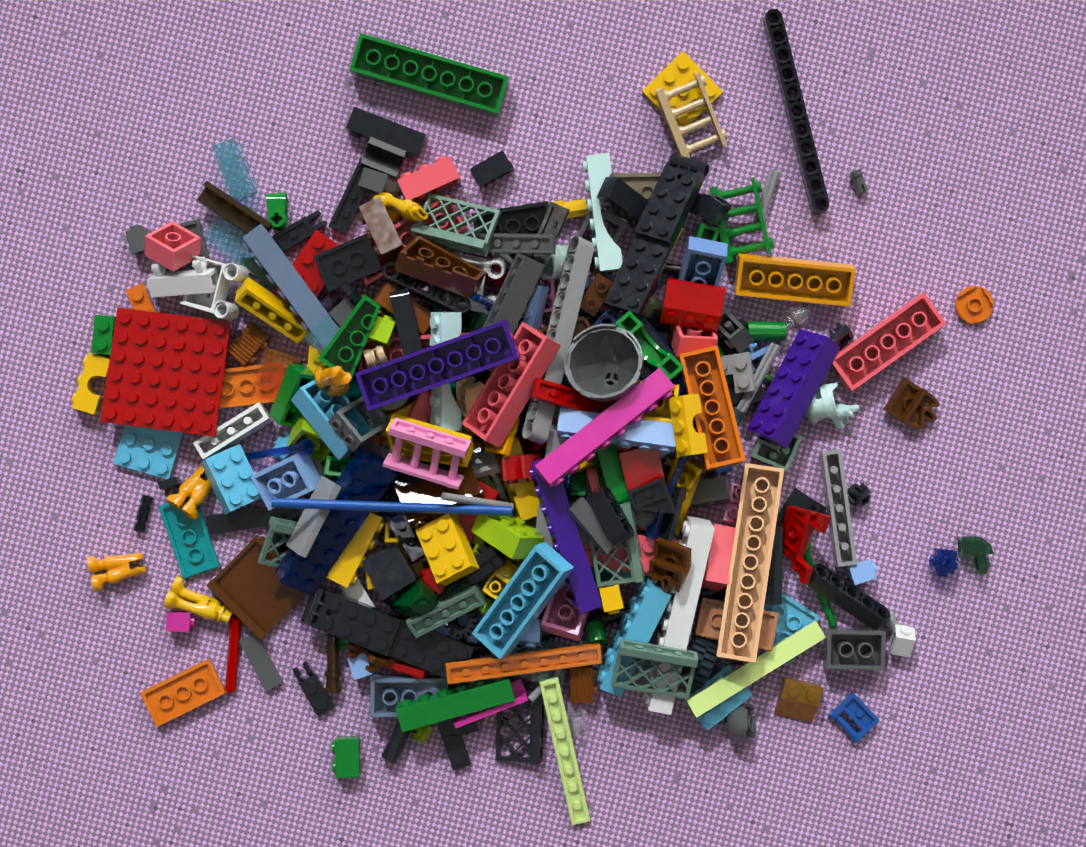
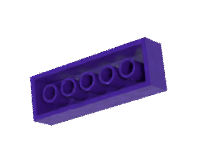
M799 329L746 430L761 440L787 449L840 347L827 336Z

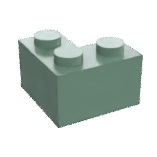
M795 433L787 449L756 438L749 456L770 466L783 468L787 472L803 436Z

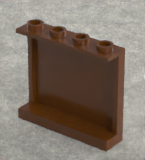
M470 462L467 467L458 466L457 474L464 476L458 490L428 480L419 482L409 488L401 489L396 486L393 479L396 471L387 468L400 502L470 505L444 501L441 499L443 492L484 499ZM403 474L398 480L404 483L408 480L409 476ZM405 512L411 529H418L426 525V523L445 515Z
M257 535L206 586L261 640L312 589L309 587L311 583L305 577L300 578L296 574L297 571L259 564L257 561L266 538ZM275 551L268 552L265 559L271 560L276 557Z

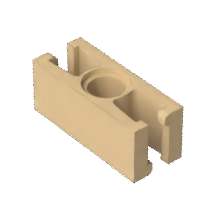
M474 376L456 381V404L462 411V422L484 387L481 381H477L474 384L476 379ZM464 426V430H466L467 432L471 431L469 428Z

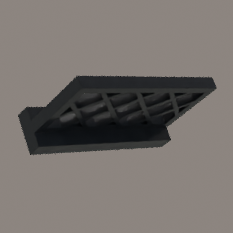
M776 526L769 570L770 578L768 579V582L770 581V588L767 586V590L770 592V600H765V604L782 605L783 526Z
M524 684L525 689H532L533 692L539 684ZM542 694L534 702L530 699L527 702H523L524 705L518 711L514 707H510L514 714L508 720L502 715V711L497 712L495 760L530 762L532 764H540L543 761L545 705ZM525 706L531 711V717L527 721L518 713ZM515 715L523 722L517 730L509 723ZM504 725H507L514 732L507 739L501 734V728ZM524 725L530 730V737L526 740L518 733ZM514 735L523 742L517 749L508 741ZM506 743L513 752L509 756H500L501 747ZM525 745L530 750V756L522 757L517 750Z

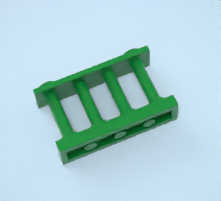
M755 177L751 178L752 185L724 192L723 190L719 191L717 186L709 188L710 194L719 195L724 200L753 192L755 195L756 204L729 210L721 225H717L720 229L721 242L728 244L726 264L735 263L734 258H737L738 253L745 254L766 249L767 254H773L772 249H775L773 237L769 238L760 193L763 192L761 182L757 181ZM758 211L759 223L734 229L727 227L726 221L729 218ZM762 230L763 242L737 248L735 246L732 247L730 239H733L734 236Z

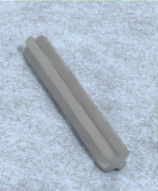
M774 343L769 345L754 373L756 391L744 392L736 407L737 411L746 413L780 349L778 345Z

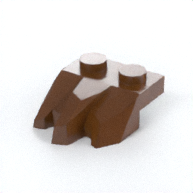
M903 377L883 410L913 429H924V419L931 422L938 419L932 412V407H938L940 403L931 393Z
M659 537L654 540V558L649 563V574L653 583L661 581L662 590L666 594L671 591L673 586L675 591L679 593L691 567V548Z

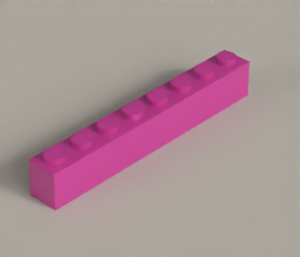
M658 368L628 394L621 397L537 463L535 471L549 488L553 485L555 487L559 486L565 480L563 477L568 473L574 474L580 469L579 465L582 462H589L596 456V451L600 448L602 450L606 449L612 443L610 440L615 436L621 437L627 431L626 428L629 425H636L642 420L643 414L654 411L658 407V402L662 399L664 401L668 400L673 395L674 384Z

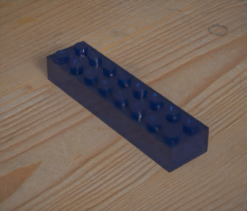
M359 448L335 482L341 486L336 500L379 501L397 473L389 468L382 467L385 459ZM330 510L306 558L298 555L291 549L286 553L275 569L279 582L313 596L371 511Z

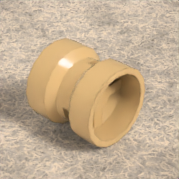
M382 344L372 350H363L369 368L388 362Z

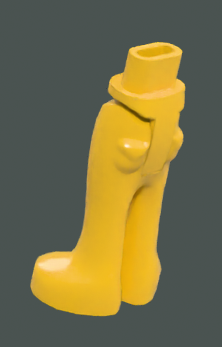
M387 192L378 193L373 198H381L393 223L399 221L402 216L410 221H422L428 218V213L412 200H401Z
M176 576L171 590L168 592L163 603L164 608L184 610L201 616L206 620L210 619L216 622L221 620L228 623L233 613L225 604L222 607V603L219 600L185 588L183 578Z

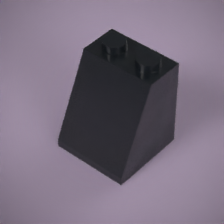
M396 542L386 544L382 550L368 555L366 560L362 561L381 599L392 610L397 609L392 605V602L420 580L401 547Z

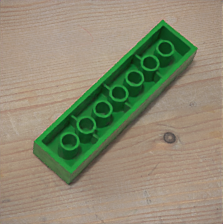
M362 33L359 35L349 69L352 75L495 117H499L509 83V76Z

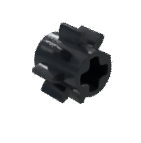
M855 483L849 487L847 491L849 495L848 500L854 507L858 504L865 506L870 501L871 496L869 494L871 491L864 483H861L860 486Z

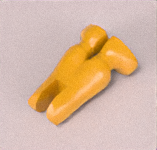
M323 365L314 374L315 382L320 389L329 386L327 389L328 395L341 396L349 389L351 374L343 371L340 366L329 367Z
M202 465L181 484L178 494L168 495L166 498L168 503L180 509L185 499L190 497L181 511L192 520L197 519L198 512L196 507L204 503L212 488L209 480L202 478L205 474Z
M143 554L106 556L103 560H98L94 556L87 557L90 573L107 570V573L91 576L93 590L99 592L105 583L115 584L127 578L145 573L146 566L130 569L129 565L131 561L135 562L139 559H144Z

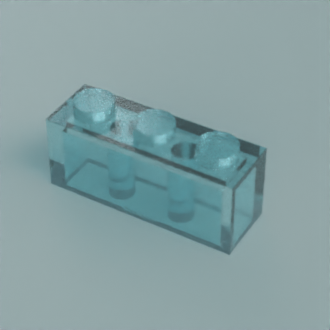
M232 138L212 146L231 197L237 201H242L257 195L255 189H258L255 179L249 175L251 168L248 161L243 159L242 153H244V149L241 143H237Z

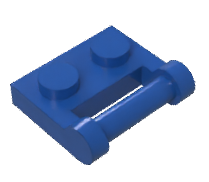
M853 692L828 713V717L831 720L834 719L847 732L854 743L858 742L880 721ZM843 710L860 727L857 732L840 715Z

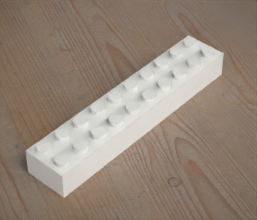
M687 516L686 521L683 520L681 532H683L682 540H678V544L691 548V567L679 593L675 591L674 586L670 591L671 598L666 606L665 613L660 618L661 630L656 634L655 643L657 645L687 650L715 530L710 520ZM663 663L658 666L663 673L672 668L669 663ZM656 668L647 673L651 680L660 675ZM675 671L666 676L670 683L679 679ZM664 679L655 683L657 688L661 689L668 686ZM643 692L644 703L647 704L648 711L672 714L675 697Z

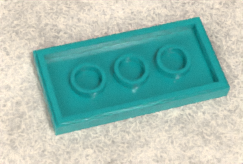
M190 497L185 499L182 507L189 501ZM168 503L158 508L183 579L220 567L221 564L209 535L200 505L196 507L198 512L197 519L192 520L181 511L182 507L177 509Z

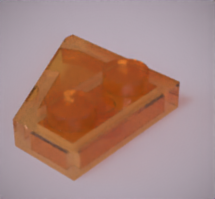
M266 347L254 384L273 390L283 380L289 363L300 364L302 359Z

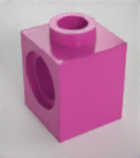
M179 610L167 612L166 631L191 632L195 628L196 616H193V613Z

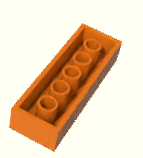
M718 345L679 354L678 361L684 366L681 374L686 395L699 394L702 413L694 416L693 423L697 433H705L708 453L701 454L705 471L744 463L746 459Z

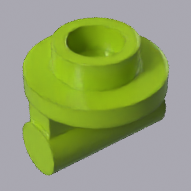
M427 725L413 729V739L425 744L434 727Z

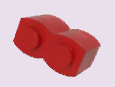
M540 453L499 458L502 481H507V484L519 483L518 479L525 478L526 482L536 481V479L532 480L529 468H532L531 462L540 459Z

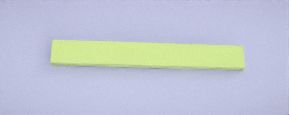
M813 621L774 645L772 652L765 651L758 655L756 663L747 662L685 701L694 717L697 718L826 637L817 621Z
M558 677L540 680V688L571 824L576 825L590 822Z

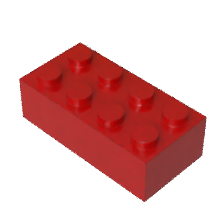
M315 230L292 265L319 300L326 290V285L313 256L336 247L338 244L318 230ZM277 286L273 294H275L277 297L283 300V298L278 293V290H280V288ZM288 299L283 300L289 305H292Z

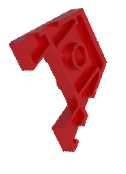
M787 506L781 524L783 526L782 550L785 556L793 562L792 568L794 572L799 573L800 582L802 584H809L813 568L803 559V556L807 549L810 535L813 532V527L819 533H826L831 517L804 508Z

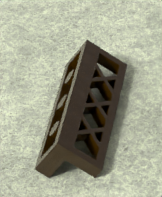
M207 180L203 184L204 190L197 198L198 203L246 234L260 224L269 233L273 229L271 222Z

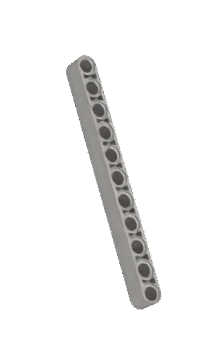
M574 236L569 242L546 334L547 337L560 344L561 347L541 379L557 384L562 382L565 370V353L572 342L594 252V244L579 236ZM530 398L522 431L523 438L538 444H544L549 435L556 405Z

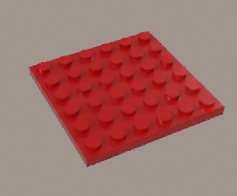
M117 307L100 422L216 437L233 323L223 320Z

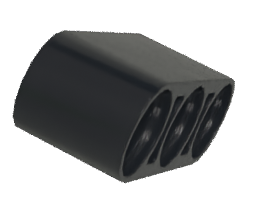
M603 487L588 497V502L608 538L615 546L634 537V530L608 487Z

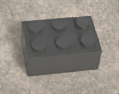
M824 628L826 638L823 645V666L826 669L885 670L886 631L862 628Z

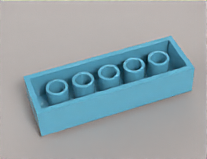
M546 542L535 545L472 634L499 659L510 655L574 567Z
M648 575L645 576L644 582H639L637 586L638 592L629 602L630 608L628 613L623 614L620 622L622 625L619 630L615 631L611 647L608 646L605 651L604 662L597 667V681H599L600 689L622 697L625 689L612 687L611 683L620 639L648 643L671 598L670 592L666 594L662 590L661 581L653 583L651 576ZM621 657V662L624 666L633 662L631 657ZM637 665L628 669L631 675H633ZM625 672L617 676V681L625 682L629 679Z

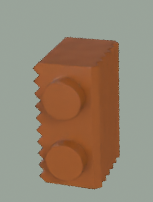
M250 322L229 347L228 353L243 366H248V364L252 366L258 359L256 356L260 350L264 351L269 346L270 342L268 340L271 337L257 325Z
M586 665L570 668V703H593V696H597V684H593V679L597 678V667Z

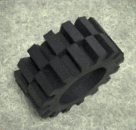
M478 607L465 613L468 618V625L466 627L460 626L457 618L448 622V625L445 626L446 629L450 628L448 633H454L453 637L459 638L473 635L472 632L481 621L478 618L482 617L481 613L477 614V611H479Z

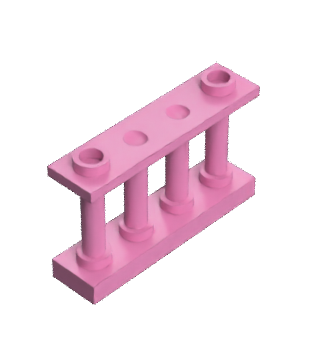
M395 418L388 431V435L395 437L393 454L389 453L382 467L458 490L464 479L463 475L457 474L460 457L465 458L471 441ZM403 439L414 442L412 459L400 456ZM422 445L433 448L430 465L419 462ZM441 451L452 454L449 471L438 468Z

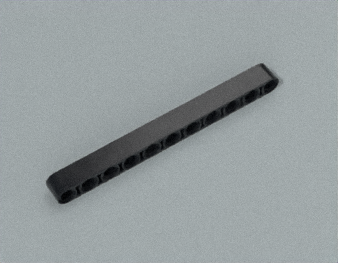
M770 9L763 18V25L809 208L813 214L819 215L829 208V199L783 16L778 9ZM768 16H775L777 22L771 23L768 20ZM779 34L782 41L776 42L773 39V35ZM782 52L786 55L787 59L782 61L778 58L777 54ZM788 71L791 74V78L785 79L782 76V72ZM787 90H794L796 97H789ZM792 108H798L800 116H794L791 112ZM796 127H803L805 129V134L799 135L796 131ZM802 145L809 147L810 152L808 154L801 151ZM807 163L814 166V172L806 170ZM811 182H816L819 185L818 191L811 189ZM816 200L823 202L824 208L822 210L815 207Z

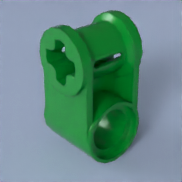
M287 193L266 194L268 221L272 223L273 229L281 231L288 225ZM277 217H280V218H281V220L279 221V224H276V223H275V221L277 220Z
M601 621L588 623L585 626L588 644L600 643V646H608L603 623Z

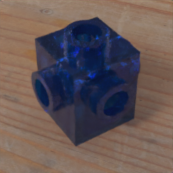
M934 547L933 555L929 559L931 570L935 571L938 576L948 577V574H954L959 565V560L956 559L957 551Z

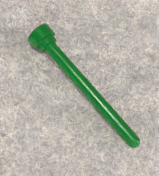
M808 541L803 558L813 567L815 565L810 555L811 544ZM817 592L829 625L833 628L836 627L837 621L828 599Z

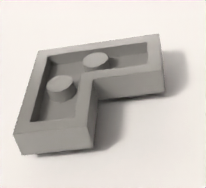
M750 352L720 356L725 375L733 374L735 393L756 391Z

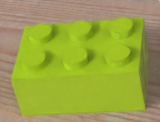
M477 515L471 532L511 559H526L534 546L543 543L545 537L539 534L537 529L525 525V521L513 516Z

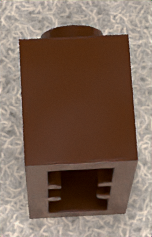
M596 271L584 290L580 308L595 316L606 299L613 281Z

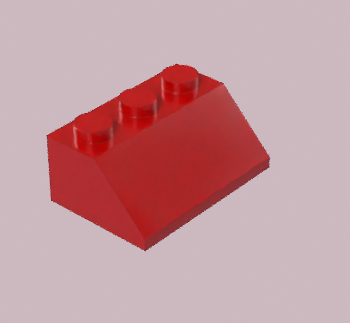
M668 278L661 308L660 323L718 332L726 288Z

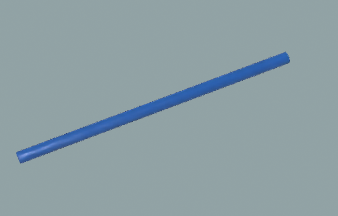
M295 498L271 499V508L512 516V506Z

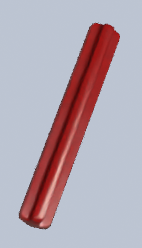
M237 616L230 618L226 692H235L237 685L241 620Z

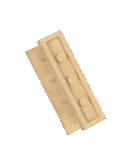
M698 72L693 73L695 80L675 89L664 91L660 87L654 90L678 154L690 158L692 152L718 141L724 147L727 145L725 140L728 139L725 130L719 126L704 87L707 86L706 80ZM698 87L701 99L677 109H671L669 104L671 98ZM705 105L708 117L684 127H678L676 122L678 116ZM712 123L716 134L691 145H685L683 140L685 134Z

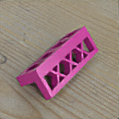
M521 677L510 681L515 701L453 718L455 728L528 701V695Z

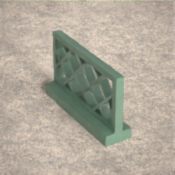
M429 193L423 209L428 213V218L433 217L435 223L425 226L423 225L424 219L417 221V224H413L411 229L414 237L416 238L419 235L437 245L487 257L489 252L488 245L501 211ZM432 200L439 201L442 205L434 210L430 208ZM452 205L459 207L460 210L450 215L446 208ZM470 209L476 210L477 214L469 219L465 217V212ZM445 210L447 216L437 221L434 215ZM462 214L465 221L454 225L452 219ZM487 214L494 215L491 221L484 223L483 216ZM480 218L483 225L472 230L469 223ZM450 220L453 227L441 230L439 225ZM468 225L470 232L464 235L458 233V229ZM484 229L486 230L485 240L476 238V233Z
M624 502L619 505L634 530V537L625 541L626 546L620 544L613 553L609 552L610 557L605 564L597 559V553L600 550L596 551L595 544L589 538L597 587L644 582L645 574L631 502ZM620 546L627 550L628 556L624 561L614 555ZM612 557L621 563L616 572L606 566ZM623 565L631 571L630 578H623L618 574ZM605 568L613 576L609 581L601 582L600 573Z
M271 516L268 523L270 528L257 562L263 565L327 577L336 560L340 546L343 545L346 539L340 531L321 527L315 539L318 546L310 550L307 555L311 564L301 567L299 562L304 560V557L296 558L294 551L290 548L281 554L276 550L280 545L287 544L298 522ZM274 533L281 534L283 539L273 544L272 538ZM328 545H334L333 551L325 554L323 548ZM274 549L277 556L271 560L265 559L266 554ZM321 550L323 557L313 561L311 555ZM291 553L294 560L289 563H283L282 558ZM326 560L327 567L325 571L318 570L316 566Z
M465 576L445 586L441 594L434 592L437 605L423 616L409 615L410 618L406 620V624L413 635L418 638L485 604V600L481 595L480 582L473 586Z
M620 639L611 686L689 699L695 668H697L698 664L697 652ZM621 657H631L633 662L624 666L621 662ZM643 660H650L653 665L644 670L639 663ZM663 663H669L672 668L663 673L658 666ZM637 665L641 672L632 677L628 669ZM683 666L691 667L690 672L684 676L678 671ZM656 668L660 675L651 680L647 673ZM675 671L679 679L670 683L666 676ZM623 672L629 677L625 682L617 681V676ZM644 675L649 681L645 685H638L635 680ZM661 679H664L668 684L663 689L657 688L655 685ZM683 682L686 690L685 692L676 691L674 686Z

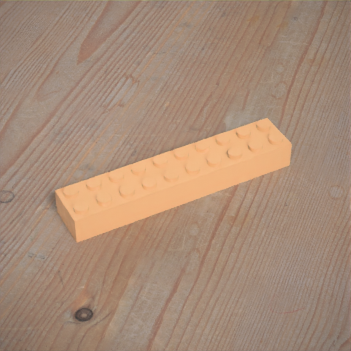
M745 463L729 569V584L726 589L717 657L756 663L784 474L783 468Z

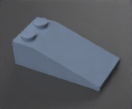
M370 675V717H398L396 705H399V702L410 699V701L417 700L421 695L429 694L431 696L437 694L436 692L439 690L448 689L447 678L425 676L423 679H415L411 675Z

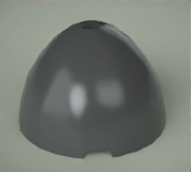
M614 324L591 326L574 337L572 344L565 353V374L574 389L586 398L599 402L619 400L633 390L640 379L643 371L642 348L638 340L628 330L626 331Z

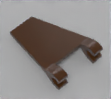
M352 642L348 643L352 650L346 652V655L354 659L361 652L368 656L367 660L371 662V665L365 666V669L370 673L377 671L383 665L401 661Z

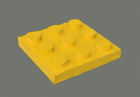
M682 51L642 90V93L661 111L654 90L661 87L664 91H670L695 80L693 76L695 72L704 76L707 86L704 87L711 104L723 91ZM697 87L671 98L669 104L671 109H677L702 97ZM705 105L678 116V119H676L678 127L691 124L706 110Z

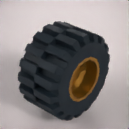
M698 636L691 639L687 650L697 652L698 664L697 668H695L691 687L701 689L714 668L718 645ZM683 666L681 675L684 676L689 673L691 667Z

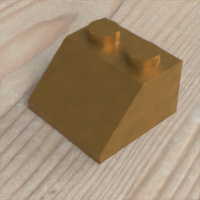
M782 676L774 714L812 722L820 705L823 687L820 684Z

